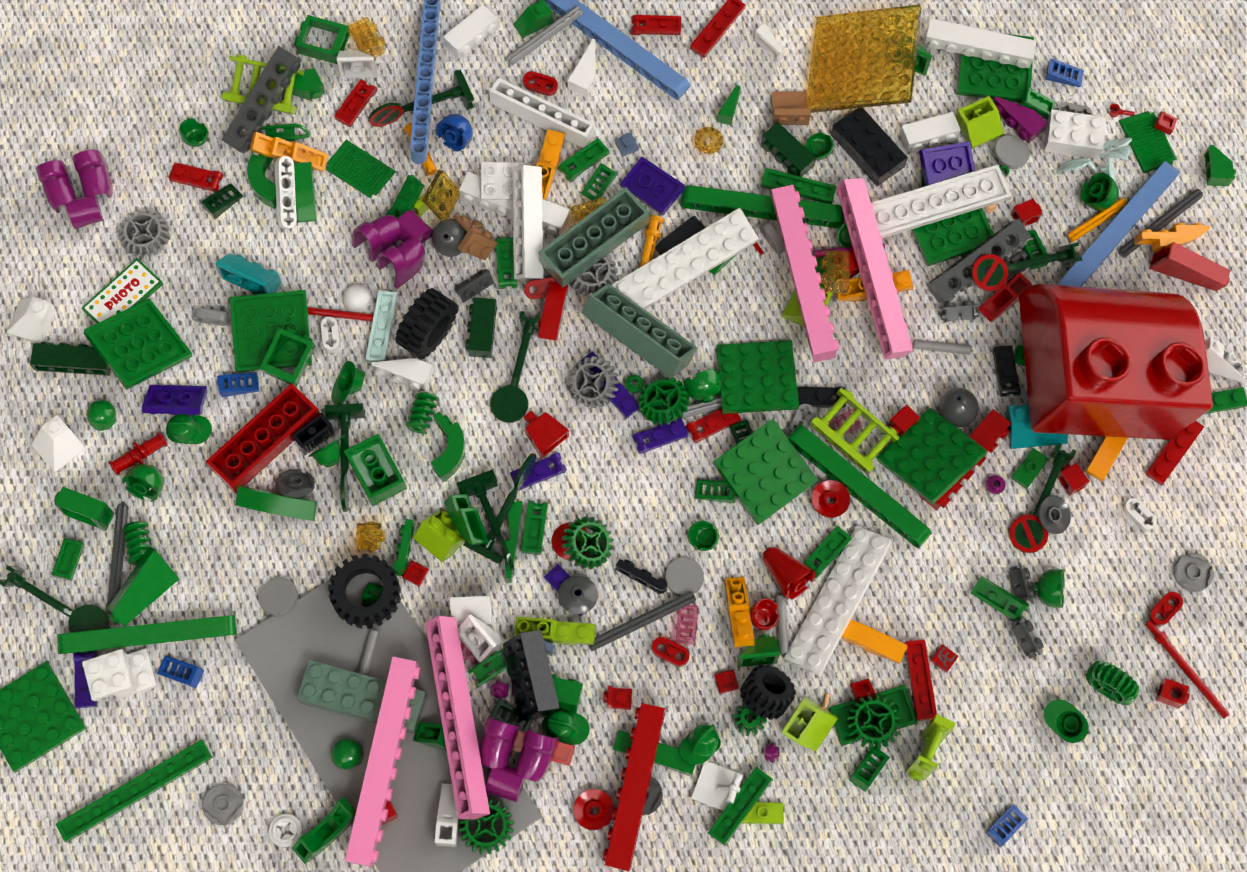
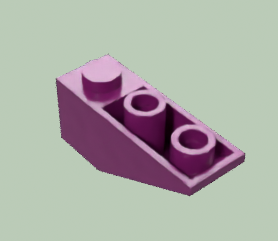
M999 97L994 98L993 102L999 111V115L1005 120L1007 126L1017 132L1020 139L1025 140L1029 144L1044 132L1048 123L1035 110Z

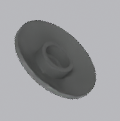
M1055 495L1043 499L1038 511L1041 525L1051 534L1063 533L1068 528L1071 520L1068 504L1064 499Z
M572 576L561 584L558 598L561 606L567 612L579 615L589 612L595 606L598 592L595 584L589 578ZM576 590H580L582 594L580 596H576L574 592Z

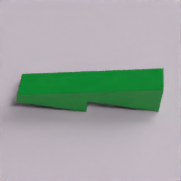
M523 501L514 502L508 513L511 540H505L514 566ZM505 560L507 583H512L514 571H510Z
M618 730L612 750L626 755L627 748L631 747L633 739H630V733ZM662 743L658 744L654 764L687 776L693 774L695 765L685 762L680 757L678 748Z

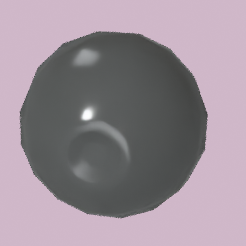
M445 219L433 229L432 243L441 255L447 257L458 256L463 252L457 247L467 234V231L455 219Z
M963 388L947 391L942 396L939 404L940 415L955 427H965L971 424L976 419L979 410L978 401L974 394Z

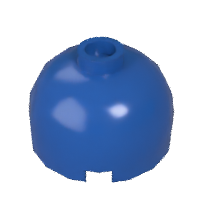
M447 115L436 125L438 138L442 137L446 141L443 144L453 151H461L472 140V126L461 115Z

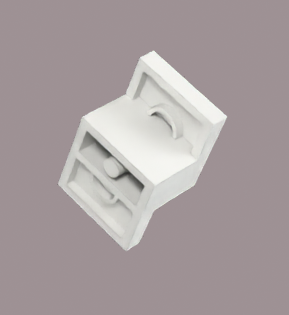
M147 648L130 654H126L120 649L82 662L93 701L112 695L122 699L158 687Z

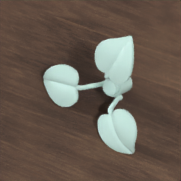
M1132 138L1114 139L1104 143L1103 149H1108V151L1101 153L1099 157L1107 158L1108 165L1100 167L1099 172L1092 162L1088 161V158H1078L1061 165L1056 173L1058 175L1062 171L1080 169L1089 165L1095 174L1106 173L1116 181L1112 167V158L1128 160L1131 147L1126 145L1131 142Z

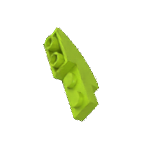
M516 617L514 636L523 632L541 630L543 640L549 643L577 646V644L594 645L596 625L560 622L555 619Z

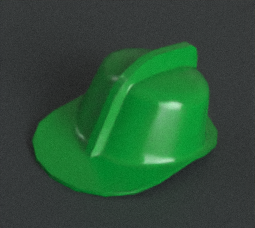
M352 361L344 363L333 386L331 399L334 404H341L348 395L359 392L363 386L365 372L355 368Z
M177 414L169 420L166 426L167 437L175 443L201 444L210 437L212 432V425L209 420L200 415Z
M345 435L312 452L309 457L313 456L319 465L327 468L336 465L341 457L338 441Z
M1053 700L1047 704L1044 709L1045 722L1055 733L1069 743H1078L1085 739L1088 734L1089 725L1087 719L1079 710L1066 700Z
M557 709L546 715L542 721L543 733L548 737H558L559 742L578 745L583 743L589 735L590 726L588 721L582 715Z
M699 725L681 742L679 753L685 762L694 765L703 764L720 748L721 740L715 730V725Z

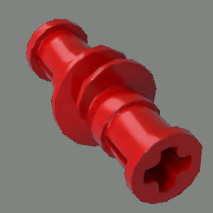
M157 432L156 436L142 442L140 445L133 442V449L129 448V452H125L114 461H108V464L115 475L118 476L120 472L135 465L137 462L144 464V458L147 459V456L168 445L161 433Z

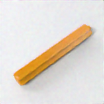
M1120 198L1110 208L1099 212L1068 232L1067 239L1070 242L1076 241L1122 211L1128 202L1125 198Z

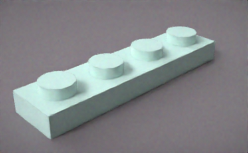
M378 291L365 358L366 362L386 361L398 298L397 292Z

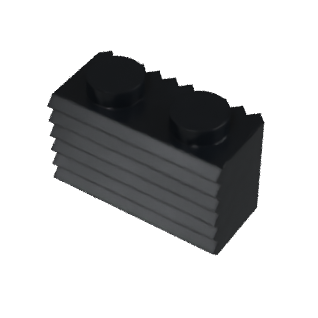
M321 413L293 433L291 437L300 451L307 455V453L313 451V448H316L323 441L332 437V434L335 435V431L330 421Z

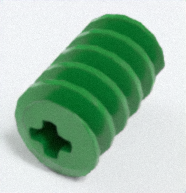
M420 392L415 395L416 400L412 403L413 407L410 409L411 414L408 416L409 421L406 422V427L412 432L427 434L424 429H430L431 426L426 422L433 421L428 415H435L431 408H437V404L433 403V401H439V397L428 392Z
M137 521L124 525L125 541L127 542L126 548L128 549L126 554L129 557L127 562L131 565H137L146 550L152 547L145 544L151 540L150 537H144V535L150 533L149 530L143 529L149 526L147 522Z

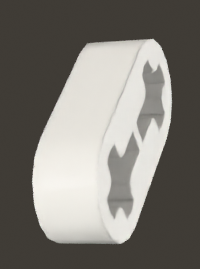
M326 317L321 321L322 343L327 352L334 353L340 348L339 326L335 318ZM329 322L334 325L331 327L332 332H329L326 327ZM329 337H332V338H333V341H334L333 347H330V346H329V343H330Z
M1131 498L1125 503L1124 512L1141 530L1150 531L1156 526L1157 519L1155 515L1139 499ZM1135 504L1137 506L1136 510L1131 511L1129 508ZM1149 518L1151 522L1145 525L1143 522Z

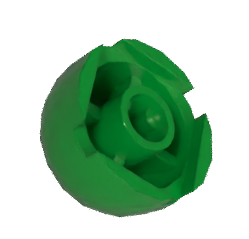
M1106 173L1092 175V179L1089 182L1086 181L1082 186L1081 200L1093 210H1106L1117 201L1119 196L1118 185Z
M715 369L696 373L694 379L691 380L688 377L683 381L689 396L696 401H703L704 403L714 401V397L722 389L719 370L715 371Z
M138 464L132 467L122 481L123 484L126 482L128 486L126 490L130 494L141 500H144L143 496L151 499L150 502L157 500L164 485L163 477L158 469L153 465Z
M1046 570L1040 575L1039 581L1034 583V593L1038 594L1039 600L1044 605L1052 608H1063L1064 570Z

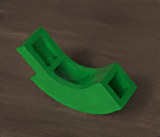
M252 154L247 166V175L252 190L262 203L275 209L277 206L276 184L270 182L265 177L266 170L273 158L261 154L258 157Z
M439 411L433 415L434 422L447 437L448 444L446 450L430 463L441 481L445 482L457 472L463 462L465 441L458 422L452 424L447 415L443 416Z
M343 797L323 821L297 840L292 850L306 864L323 852L354 822L353 818L356 815V810Z

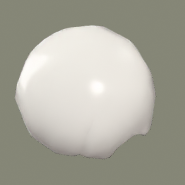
M361 284L350 285L343 294L344 308L349 312H365L369 304H371V291Z

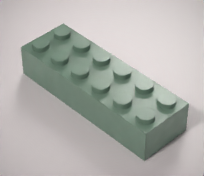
M625 187L538 252L539 262L563 288L649 224L650 213Z
M609 283L590 295L582 311V314L589 320L602 327L604 331L617 338L619 342L625 344L634 353L643 357L649 364L658 368L671 379L689 365L698 349Z
M309 660L297 700L301 704L377 724L387 681ZM416 689L414 700L410 699L411 715L409 720L405 719L404 727L407 728L406 733L416 734L427 699L425 691Z

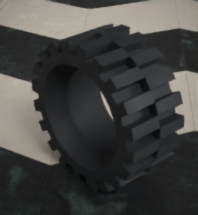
M434 288L427 289L426 292L420 294V298L415 299L412 306L410 305L407 314H404L403 321L400 322L399 329L395 334L397 335L395 337L396 343L417 358L425 359L426 356L428 357L431 354V351L434 352L437 345L441 344L442 339L447 336L448 330L453 326L452 322L455 321L457 317L455 315L458 313L457 303Z
M362 554V558L358 559V556L354 555L352 556L353 561L348 562L345 559L342 561L344 565L342 568L337 566L334 569L336 575H331V585H328L330 601L338 616L345 620L347 624L351 626L355 624L357 628L361 629L363 625H366L367 629L373 628L372 624L375 623L380 626L383 624V619L386 618L388 621L392 618L390 613L392 611L396 612L398 609L397 603H400L401 587L393 568L389 567L384 559L380 561L379 557L375 555L369 558L368 554ZM365 573L377 576L383 582V592L376 603L367 607H357L346 599L347 585L355 576Z

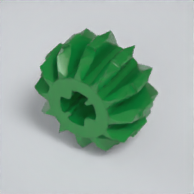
M743 703V709L741 707L736 708L739 714H733V718L738 720L734 722L735 727L741 725L738 730L739 733H742L745 729L746 736H749L750 730H752L754 735L758 734L757 729L760 731L764 730L762 724H766L767 719L754 715V712L749 711L747 705ZM748 715H752V719L755 718V720H752V723L747 722L748 719L745 720Z

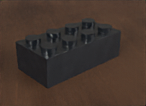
M859 106L833 125L831 136L877 187L905 167L908 157L862 106Z
M541 630L519 633L503 643V655L506 657L507 673L511 678L512 693L515 696L516 711L520 721L543 718L559 709Z

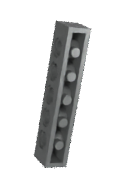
M277 47L223 136L222 141L239 152L245 153L249 151L253 133H261L264 121L270 118L272 108L281 100V93L284 89L288 88L292 75L299 70L301 59L284 48ZM285 65V72L280 74L279 68ZM272 81H275V88L270 90V83ZM265 96L266 103L261 105L260 99ZM256 112V119L251 121V114ZM243 128H246L247 134L242 137L241 131Z
M1020 219L1012 220L926 285L938 302L948 303L956 297L954 294L958 291L963 292L970 287L969 283L973 281L971 269L973 263L979 257L985 254H992L991 250L994 247L997 251L996 255L1005 260L1013 255L1012 251L1014 249H1020L1027 244L1026 240L1031 236ZM1007 236L1011 239L1010 245L1006 243ZM964 268L968 271L967 277L963 276ZM949 279L954 283L953 288H950L948 285Z

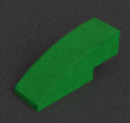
M312 162L294 163L298 223L317 221Z
M450 495L444 501V504L460 535L470 545L487 544L489 541L477 507L472 508L468 495Z

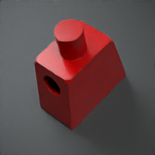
M530 411L524 416V419L529 424L525 428L526 436L541 459L569 437V430L547 412L537 417L533 411Z

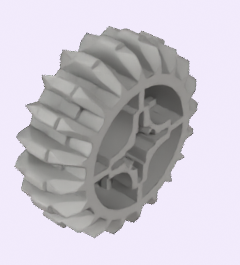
M147 209L143 213L137 210L135 215L131 212V217H125L124 219L126 223H120L121 229H118L121 245L129 254L132 253L135 257L140 255L141 258H144L145 254H147L151 258L152 252L158 255L157 249L164 250L162 244H168L166 238H170L169 226L161 214H156L153 210L150 213ZM158 226V232L154 238L153 233L155 232V228ZM134 229L135 234L133 235V238L130 240L131 232Z
M611 255L603 257L598 261V264L595 263L591 266L590 270L592 272H589V269H587L571 281L570 284H573L572 288L574 290L578 289L579 294L585 291V296L587 297L589 293H595L608 283L613 285V281L617 279V275H615L617 268H615V261H611ZM607 271L606 277L599 282V276Z
M592 356L591 359L584 358V362L579 361V367H573L575 374H569L571 377H574L573 381H569V384H573L570 391L575 392L573 397L579 398L578 403H584L585 407L591 405L592 408H597V406L603 407L604 402L609 404V397L615 398L613 391L619 390L615 387V384L620 383L619 380H615V377L619 374L613 373L615 366H610V361L606 360L604 362V358L599 357L597 359V357ZM593 367H598L602 370V372L595 374L594 372H591L590 369ZM593 390L599 396L592 398L586 392Z

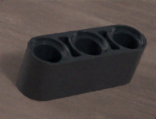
M692 216L656 245L655 250L662 255L706 227L696 216Z

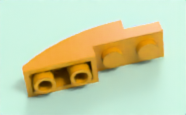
M547 129L540 158L536 164L537 167H541L543 200H547L552 187L566 136L565 133Z
M1176 223L1169 230L1152 232V230L1146 229L1140 231L1134 237V244L1152 245V252H1157L1172 242L1184 246L1206 233L1210 229V225H1202V223H1194L1192 225Z
M910 270L892 273L897 293L913 290ZM861 277L835 283L839 301L868 300Z
M744 577L725 578L728 615L734 647L754 646Z

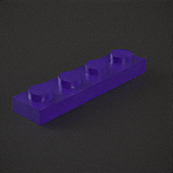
M592 351L584 358L591 359L592 356H595L598 359V356ZM593 367L590 369V371L594 372L595 374L602 372V370L598 367ZM621 383L615 384V387L619 390L613 391L615 398L609 397L610 402L625 419H628L639 410V403Z

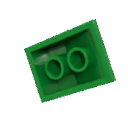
M379 433L344 450L372 507L407 489Z

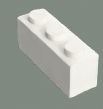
M481 5L443 36L444 45L458 59L468 55L475 45H480L484 41L486 36L495 33L498 28L497 17L484 5Z
M954 112L902 125L900 137L906 152H918L928 146L932 148L946 141L947 143L955 141L961 130Z

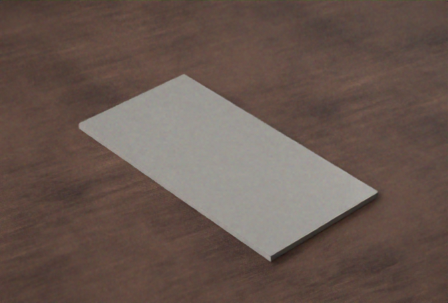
M373 574L357 575L347 585L346 599L354 606L364 607L362 606V595L368 583L383 586V582ZM328 580L298 599L290 612L268 618L235 639V642L336 803L345 797L353 808L357 810L377 724L301 704L297 700V696L309 660L358 673L369 631H378L379 636L368 676L387 681L392 657L417 661L421 671L419 679H415L413 687H416L417 690L425 691L427 694L420 722L442 724L429 643L402 602L397 603L398 609L396 612L392 611L390 613L392 618L388 621L386 618L382 620V625L378 626L375 623L372 624L373 628L367 629L366 625H363L362 629L357 628L355 624L351 626L338 616L329 598L328 585H331V581ZM473 712L480 753L485 732L483 725ZM406 733L405 739H401L400 748H402L401 758L396 760L397 776L395 781L392 780L390 787L393 789L391 803L398 818L381 826L383 837L382 841L377 843L376 850L379 851L377 862L374 864L379 872H462L488 854L487 849H484L483 855L479 852L480 847L473 852L472 847L474 844L466 847L465 844L469 839L462 841L461 836L466 834V832L460 833L459 830L457 847L436 846L434 842L442 784H452L447 751L414 742L415 735ZM347 738L356 740L363 746L364 757L362 763L349 770L336 767L331 759V750L334 744ZM482 765L486 787L492 768ZM523 787L518 802L487 793L488 802L492 798L493 805L495 806L496 802L500 801L499 809L507 806L504 814L511 812L512 816L507 819L514 821L513 825L508 826L514 829V833H507L511 838L542 818L541 813ZM490 811V814L483 817H490L492 814L494 815L496 812ZM501 817L494 826L495 831L499 835L503 830V820ZM474 819L470 822L471 836L479 825ZM481 821L483 826L481 830L487 829L491 831L490 825L492 823L486 824ZM484 835L477 841L488 843L494 841V838Z

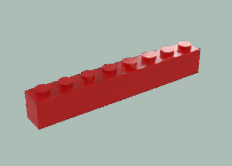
M641 703V706L636 708L634 719L638 720L636 727H632L630 739H633L632 746L628 747L625 759H628L627 768L623 767L621 779L624 782L622 788H618L616 796L619 804L618 808L614 807L612 813V820H615L613 828H609L607 840L610 841L608 849L605 848L602 861H605V866L626 871L631 870L666 713L665 708Z

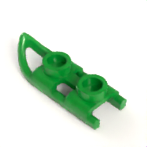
M300 124L262 126V130L266 131V136L272 138L278 137L286 141H295L310 137L308 130ZM295 127L302 129L306 134L295 135ZM277 129H284V132H277Z
M503 649L467 671L469 674L473 672L479 681L476 684L477 687H480L507 669V664H505L500 656L503 653ZM490 661L491 665L484 668L483 665ZM495 669L496 672L489 676L488 672Z

